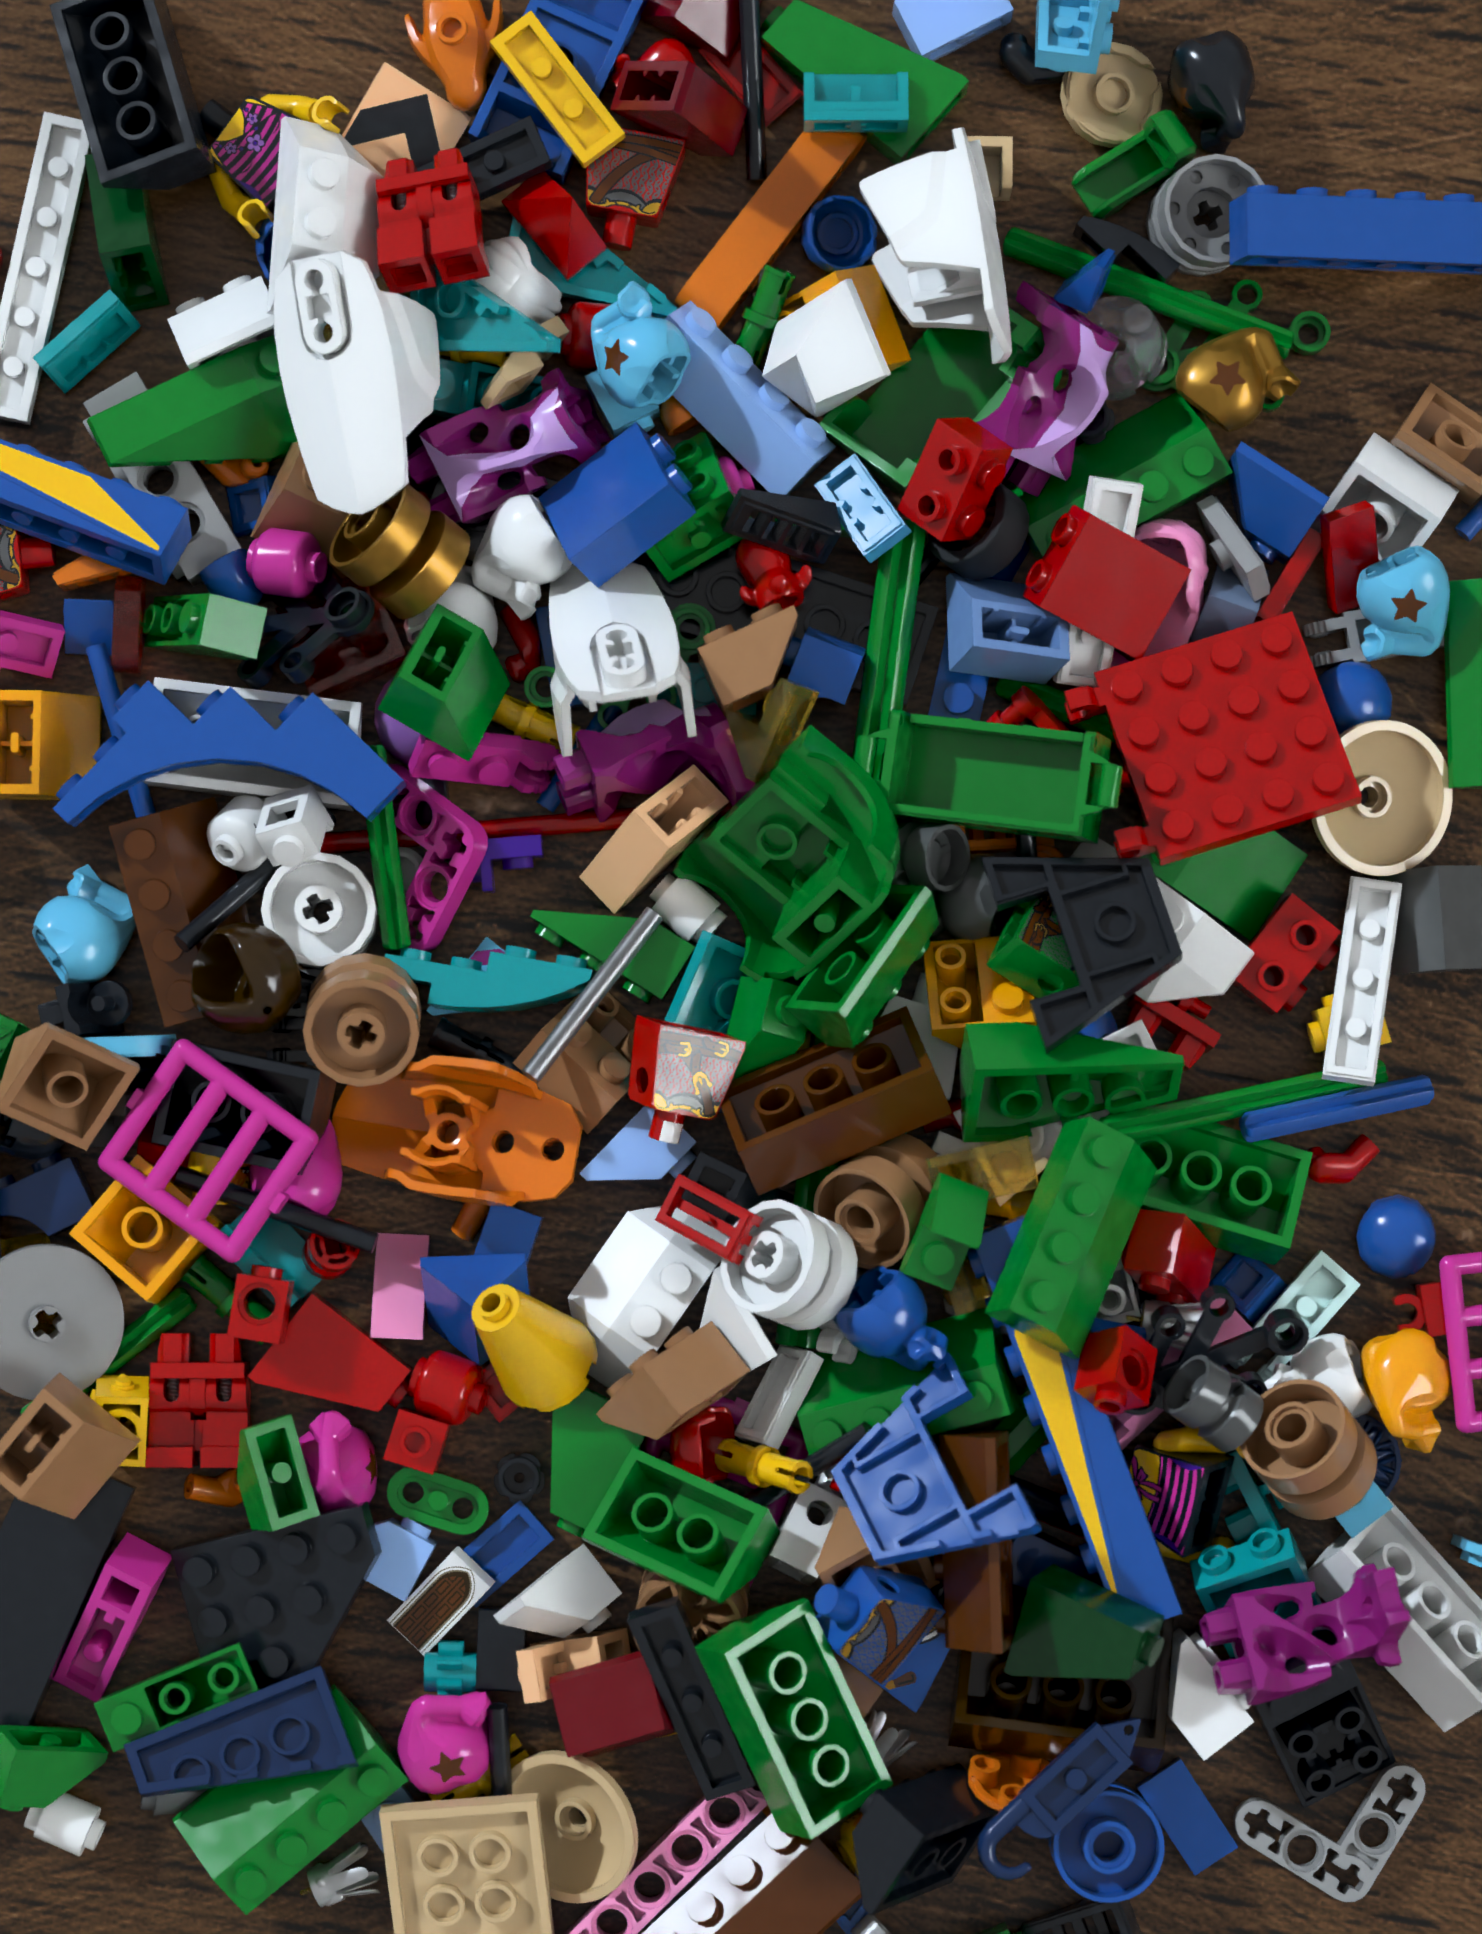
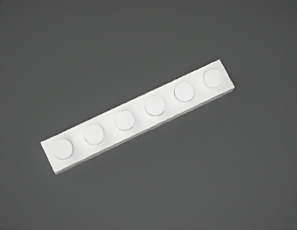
M44 112L0 304V419L30 425L42 373V368L32 357L49 342L87 175L85 155L91 154L83 121L49 112Z

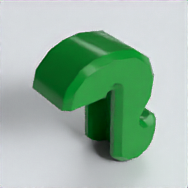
M1165 109L1150 116L1141 132L1076 172L1072 177L1071 185L1091 216L1104 220L1122 210L1123 206L1131 200L1158 187L1179 169L1188 164L1194 158L1197 146L1175 112Z

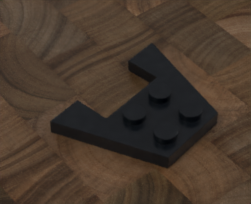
M982 857V865L998 911L1046 896L1049 897L1079 985L1030 1000V1008L1046 1054L1182 961V951L1149 858Z

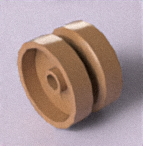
M368 953L343 956L322 969L311 984L303 1025L306 1051L321 1072L338 1083L357 1087L383 1084L402 1073L415 1055L420 1035L422 1009L418 988L407 971L386 957Z

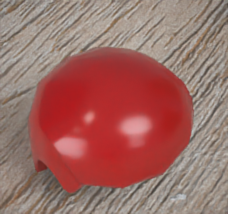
M709 1406L672 1430L669 1453L673 1465L713 1484L715 1480L726 1479L729 1472H723L717 1468L715 1453L731 1458L733 1455L732 1453L717 1449L723 1440L727 1438L735 1439L734 1419L730 1409L727 1407Z

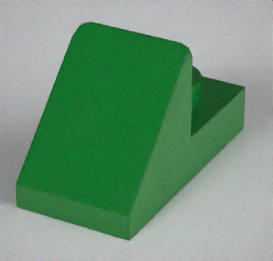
M939 1172L899 1270L906 1275L952 1291L969 1247L978 1250L980 1248L989 1191Z

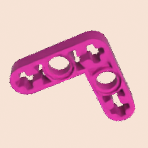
M388 764L407 784L398 794L407 795L403 799L400 796H396L392 800L396 827L427 850L405 894L411 944L407 948L430 952L441 943L486 854L488 837L485 829L478 821L420 778L411 777L408 769L399 764ZM421 801H426L432 810L433 818L431 824L426 829L422 828L416 819V809ZM464 833L462 842L467 846L464 852H459L461 843L456 839L457 834ZM452 858L450 863L444 861V859ZM437 872L446 878L448 884L447 894L441 901L436 899L431 891L432 877ZM429 910L435 912V914H427V913H428ZM420 920L417 929L422 933V938L415 939L417 930L412 924L413 921Z

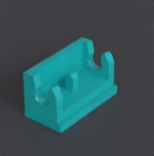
M804 72V132H907L909 122L908 72H898L897 74H814V72Z

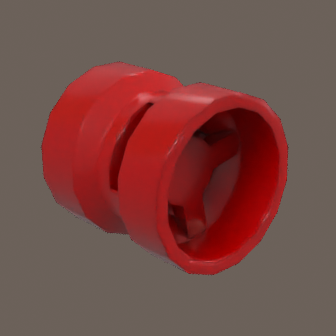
M311 1233L303 1246L302 1259L306 1269L313 1276L333 1280L343 1276L357 1259L360 1250Z

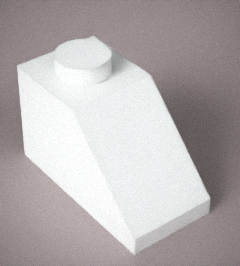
M582 1544L553 1565L493 1616L499 1624L559 1638L567 1637L580 1627L588 1634L612 1615L607 1606L619 1597L622 1592L586 1545Z

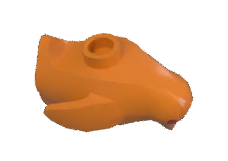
M423 0V34L418 30L410 14L405 15L407 35L414 52L424 65L438 76L445 88L447 99L454 109L463 112L478 109L488 91L486 80L488 69L496 55L490 46V40L500 34L504 27L501 0H493L490 20L485 15L481 0Z

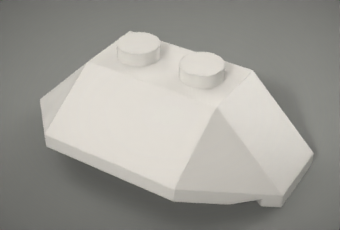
M287 116L281 119L267 302V314L274 315L275 280L290 261L343 250L366 261L374 279L379 277L380 272L377 257V228H379L377 199L379 197L376 192V179L384 177L340 133L337 134L325 130L317 123ZM317 271L314 276V284L318 290L323 284V276L320 271Z
M1098 838V844L1081 842L1070 858L1118 857L1114 847ZM1157 879L1182 951V961L1138 990L1135 994L1147 1003L1224 995L1255 952L1202 910Z
M662 1206L627 1211L568 1296L571 1317L583 1323L595 1338L598 1358L596 1365L592 1362L588 1374L607 1388H610L616 1381L630 1373L629 1366L644 1353L653 1348L657 1352L721 1260V1256L655 1221ZM675 1208L671 1217L723 1245L725 1244L728 1235Z

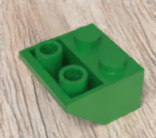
M437 603L413 642L378 710L469 762L501 703L510 682L484 630Z

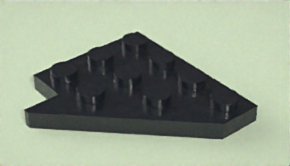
M368 1501L319 1512V1516L273 1532L248 1529L180 1545L172 1549L170 1552L200 1657L240 1642L260 1690L318 1667L382 1552Z

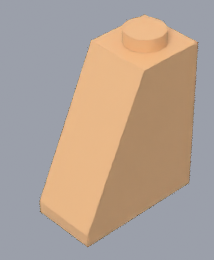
M693 764L634 809L579 878L616 914L644 892L730 801Z

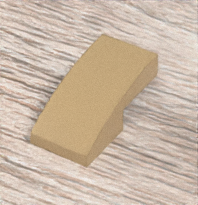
M558 315L540 325L561 339V342L570 332ZM511 352L484 391L480 401L484 408L487 410L524 393L544 366L543 362L548 360L553 353Z

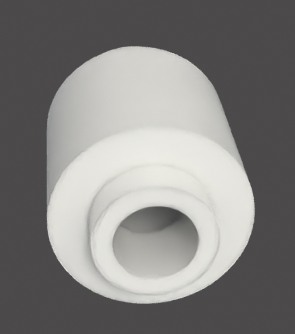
M670 873L665 876L649 896L656 902L652 909L663 918L662 922L688 943L692 940L697 944L703 930L714 934L728 917L719 909L721 903L699 884L692 880L680 879L679 877L676 879Z
M64 1793L46 1808H30L24 1822V1827L34 1831L33 1837L80 1857L85 1848L92 1851L95 1850L105 1829L106 1821L99 1819L101 1807L71 1794Z

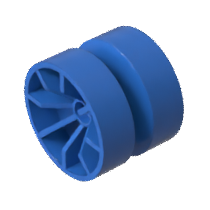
M1116 1781L1111 1783L1059 1833L1047 1838L1051 1856L1065 1882L1083 1897L1103 1903L1125 1901L1144 1891L1157 1876L1164 1857V1836L1156 1816L1136 1791Z

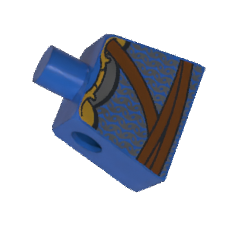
M864 1565L855 1568L840 1587L833 1584L822 1586L814 1599V1607L818 1613L816 1617L832 1648L842 1658L881 1686H885L946 1612L921 1578Z

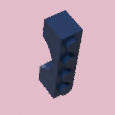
M60 1152L33 1163L31 1167L34 1174L16 1182L11 1174L0 1179V1217L16 1216L26 1219L38 1226L48 1236H56L75 1227L97 1201L77 1157H68L63 1160Z

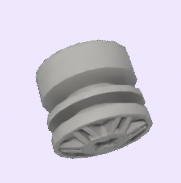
M1212 154L1193 159L1163 182L1150 200L1145 223L1149 241L1165 251L1180 264L1177 270L1179 273L1201 277L1223 271L1230 266L1229 202L1245 194L1248 187L1265 185L1255 169L1237 157ZM1197 214L1199 216L1208 214L1211 218V223L1207 226L1205 224L1197 226L1194 223L1193 217Z

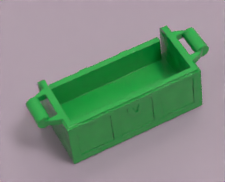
M892 709L888 729L874 732L868 736H857L854 761L866 770L871 777H873L878 739L886 740L881 780H875V782L882 790L895 819L916 820L919 823H949L967 829L1098 844L1102 811L1107 808H1118L1123 766L1114 765L1109 762L1112 740L1098 732L1086 731V733L1038 728L1031 725L1019 726L975 721L969 718L959 717L957 719L910 714L904 710Z

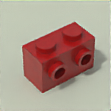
M969 417L937 418L897 511L941 542L972 540L974 534L978 532L984 523L985 510L995 488L1002 482L1005 476L1006 463L1013 448Z
M1291 893L1284 898L1247 945L1255 954L1232 985L1270 1015L1278 1013L1281 1007L1289 1013L1308 990L1301 982L1312 968L1315 967L1321 972L1339 951L1340 947L1333 942L1341 931L1295 894Z
M1140 1209L1121 1254L1123 1269L1134 1279L1138 1287L1145 1291L1152 1299L1166 1301L1171 1305L1200 1303L1201 1294L1209 1287L1216 1248L1186 1214Z

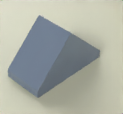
M1216 564L1204 598L1202 612L1188 643L1254 623L1262 598L1254 602L1230 568L1222 571L1218 564Z

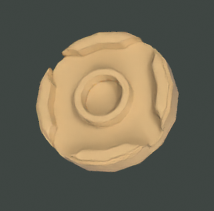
M1112 42L1109 55L1100 54L1096 74L1073 71L1065 72L1060 98L1064 116L1073 130L1091 144L1109 148L1116 147L1141 132L1148 118L1161 110L1163 91L1161 82H1157V77L1153 72L1154 66L1148 57L1134 47Z

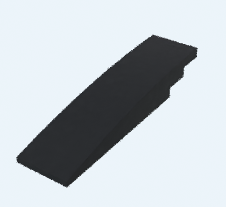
M111 1476L75 1520L20 1501L17 1497H14L0 1528V1725H33L53 1681V1677L98 1581L97 1577L117 1536L116 1531L135 1492V1486Z

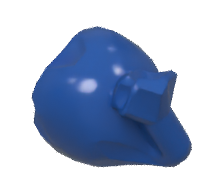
M880 1266L867 1270L856 1280L847 1303L833 1318L838 1330L860 1352L875 1358L885 1357L892 1359L911 1371H922L926 1368L929 1361L942 1360L946 1355L949 1339L940 1331L925 1326L927 1304L922 1290L911 1276L899 1270Z

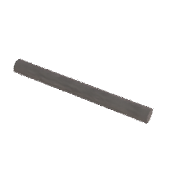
M649 907L645 908L523 1068L522 1073L535 1083H539L663 921V918L656 911Z

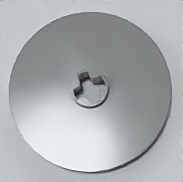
M58 1244L30 1245L0 1259V1388L14 1396L34 1400L40 1391L59 1372L80 1390H84L92 1385L96 1378H100L113 1362L123 1337V1303L111 1276L98 1262L87 1254ZM42 1310L48 1315L56 1312L58 1314L52 1321L56 1329L50 1334H47L42 1329L35 1333L33 1331V1328L38 1324L35 1315Z

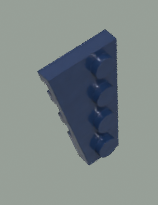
M321 1665L123 1745L139 1792L144 1798L359 1767L330 1684Z

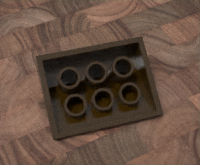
M1013 1584L1016 1631L1027 1590ZM1174 1617L1163 1620L1159 1636L1164 1638V1644L1155 1664L1151 1667H1144L1130 1679L1011 1676L1004 1672L1011 1646L1003 1654L959 1650L948 1746L1054 1760L1094 1722H1097L1099 1725L1138 1718L1141 1720L1129 1758L1133 1764L1127 1770L1156 1773L1165 1750ZM1126 1725L1124 1727V1733L1130 1734L1132 1732V1726Z

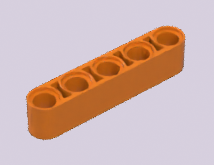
M803 131L677 295L674 304L680 308L691 300L697 307L707 311L721 330L758 284L759 272L765 264L772 265L802 227V221L807 212L814 204L826 196L859 153L868 136L863 132Z

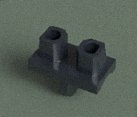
M115 980L66 983L54 987L57 999L38 1005L41 1024L51 1023L79 1037L112 1036L125 1032L123 1022L129 1017L133 1007L129 989L123 983Z

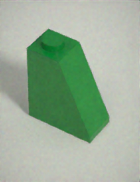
M587 1387L569 1404L552 1411L550 1513L560 1517L556 1526L582 1538V1534L631 1448L634 1447L639 1450L645 1437L602 1422L596 1413L610 1398Z

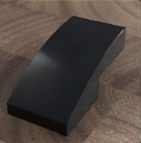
M1083 216L1077 222L1073 235L1096 257L1106 249H1112L1116 255L1113 264H1116L1125 255L1147 277L1167 284L1175 276L1180 266L1179 263L1158 246L1137 233L1117 224Z

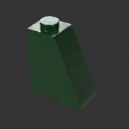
M85 155L98 251L112 292L130 312L169 305V294L148 189L104 188L100 183L93 155Z
M1052 1564L1030 1579L1004 1672L1011 1676L1130 1679L1144 1667H1151L1157 1661L1164 1644V1638L1159 1636L1165 1616Z

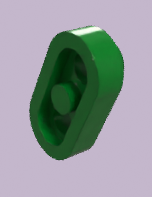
M409 1467L396 1472L388 1483V1502L391 1508L402 1517H408L411 1520L458 1535H467L477 1531L483 1526L488 1517L489 1504L487 1497L478 1486L438 1472L431 1475ZM410 1482L419 1483L424 1491L422 1499L418 1502L407 1501L403 1495V1489L406 1484ZM459 1498H466L473 1504V1512L467 1518H459L453 1512V1504Z

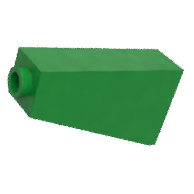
M793 0L786 9L779 5L770 13L761 26V30L764 32L761 37V46L779 66L801 85H803L804 72H814V74H897L898 72H908L909 122L907 132H863L868 136L866 141L894 165L907 161L967 93L969 80L962 74L800 0Z

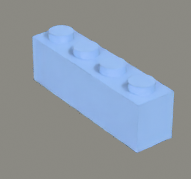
M690 300L665 318L671 321L684 334L691 354V361L685 369L681 383L673 396L769 493L790 495L804 483L836 446L826 437L824 429L816 421L807 418L790 401L787 395L762 377V372L753 363L750 354L741 346L734 344L717 327L714 318Z

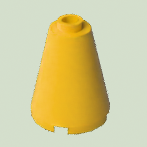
M506 1284L491 1286L477 1297L472 1308V1320L504 1393L516 1406L525 1409L524 1407L536 1408L539 1412H550L569 1404L584 1391L589 1383L586 1375L592 1362L596 1365L598 1352L595 1338L583 1323Z

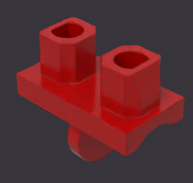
M1134 993L1127 1004L1132 1009L1127 1016L1124 1027L1142 1019L1151 1038L1159 1025L1175 1034L1176 1036L1166 1052L1183 1055V1071L1190 1069L1203 1053H1208L1212 1050L1222 1034L1186 1013L1188 1010L1205 1020L1212 1007L1200 999L1174 1000L1176 1005L1168 1001L1147 1003Z

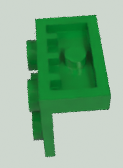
M700 432L690 439L679 442L672 449L676 458L671 461V464H676L691 483L693 489L687 495L697 513L646 551L668 583L744 539L722 531L721 522L736 494L729 486L713 445L705 432Z

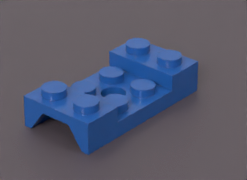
M530 0L523 16L529 11L533 12L559 48L571 56L574 62L573 66L600 100L614 71L616 58L621 55L624 47L628 46L648 0ZM501 61L468 132L470 143L531 116L554 167L545 172L553 180L564 185L576 159Z

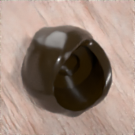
M233 923L218 928L202 944L191 968V999L196 1009L215 1027L237 1034L265 1032L271 1026L284 1019L301 994V974L294 952L281 936L271 929L258 924Z

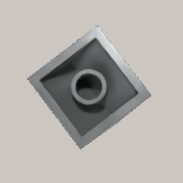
M1436 865L1406 869L1405 872L1396 875L1378 876V880L1403 883L1390 976L1482 969V865Z

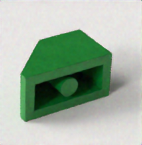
M740 977L727 1035L746 1042V1046L732 1080L795 1054L804 1043L807 1027L785 1008L799 986L774 978H761L759 981H756L750 977Z
M286 1414L241 1429L237 1482L251 1530L273 1532L319 1516V1509L292 1414Z
M0 1725V1808L13 1812L21 1811L24 1807L46 1808L103 1765L107 1760L109 1752L87 1728Z

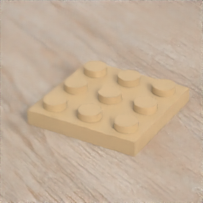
M538 1793L381 1805L379 1817L394 1934H555Z

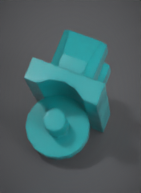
M1236 1449L1227 1452V1454L1234 1456V1461L1225 1495L1240 1488L1248 1506L1225 1516L1226 1524L1236 1544L1248 1541L1255 1531L1262 1528H1272L1275 1531L1281 1530L1282 1527L1266 1494L1271 1493L1278 1509L1284 1508L1263 1481H1258L1252 1467L1245 1458L1237 1453Z

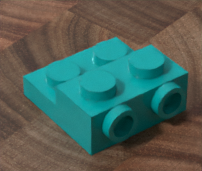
M1289 1527L1279 1531H1275L1272 1528L1259 1529L1249 1537L1247 1542L1227 1549L1222 1545L1209 1546L1201 1552L1198 1559L1190 1561L1195 1590L1207 1613L1224 1608L1232 1594L1266 1587L1311 1582L1306 1561ZM1316 1591L1312 1594L1313 1606L1322 1604ZM1293 1601L1279 1603L1274 1608V1613L1283 1619L1289 1618L1299 1611L1298 1605ZM1223 1644L1230 1658L1235 1657L1232 1644Z

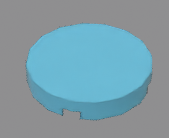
M176 1034L81 1038L123 1057L156 1056L159 1053L160 1055L167 1056L171 1049L172 1040H176Z

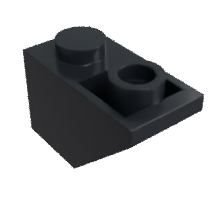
M700 1151L688 1176L691 1180L747 1210L762 1201L781 1199L791 1203L794 1195L779 1188L758 1196L748 1173L703 1151ZM685 1189L681 1197L731 1225H734L739 1220L737 1216Z

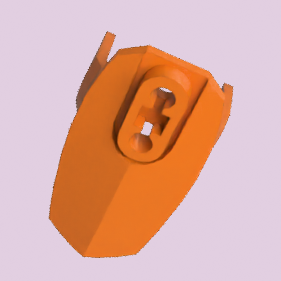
M438 1055L429 1056L418 1062H409L402 1073L383 1084L364 1087L347 1084L336 1103L332 1115V1125L337 1136L343 1166L403 1184L410 1190L427 1195L489 1206H513L517 1202H537L556 1199L574 1182L583 1129L571 1104L539 1090L537 1084L526 1077V1075L491 1061ZM505 1135H512L514 1138L512 1149L509 1152L502 1153L499 1149L500 1139ZM561 1142L564 1145V1153L560 1159L552 1161L549 1155L544 1153V1147H551L554 1143Z

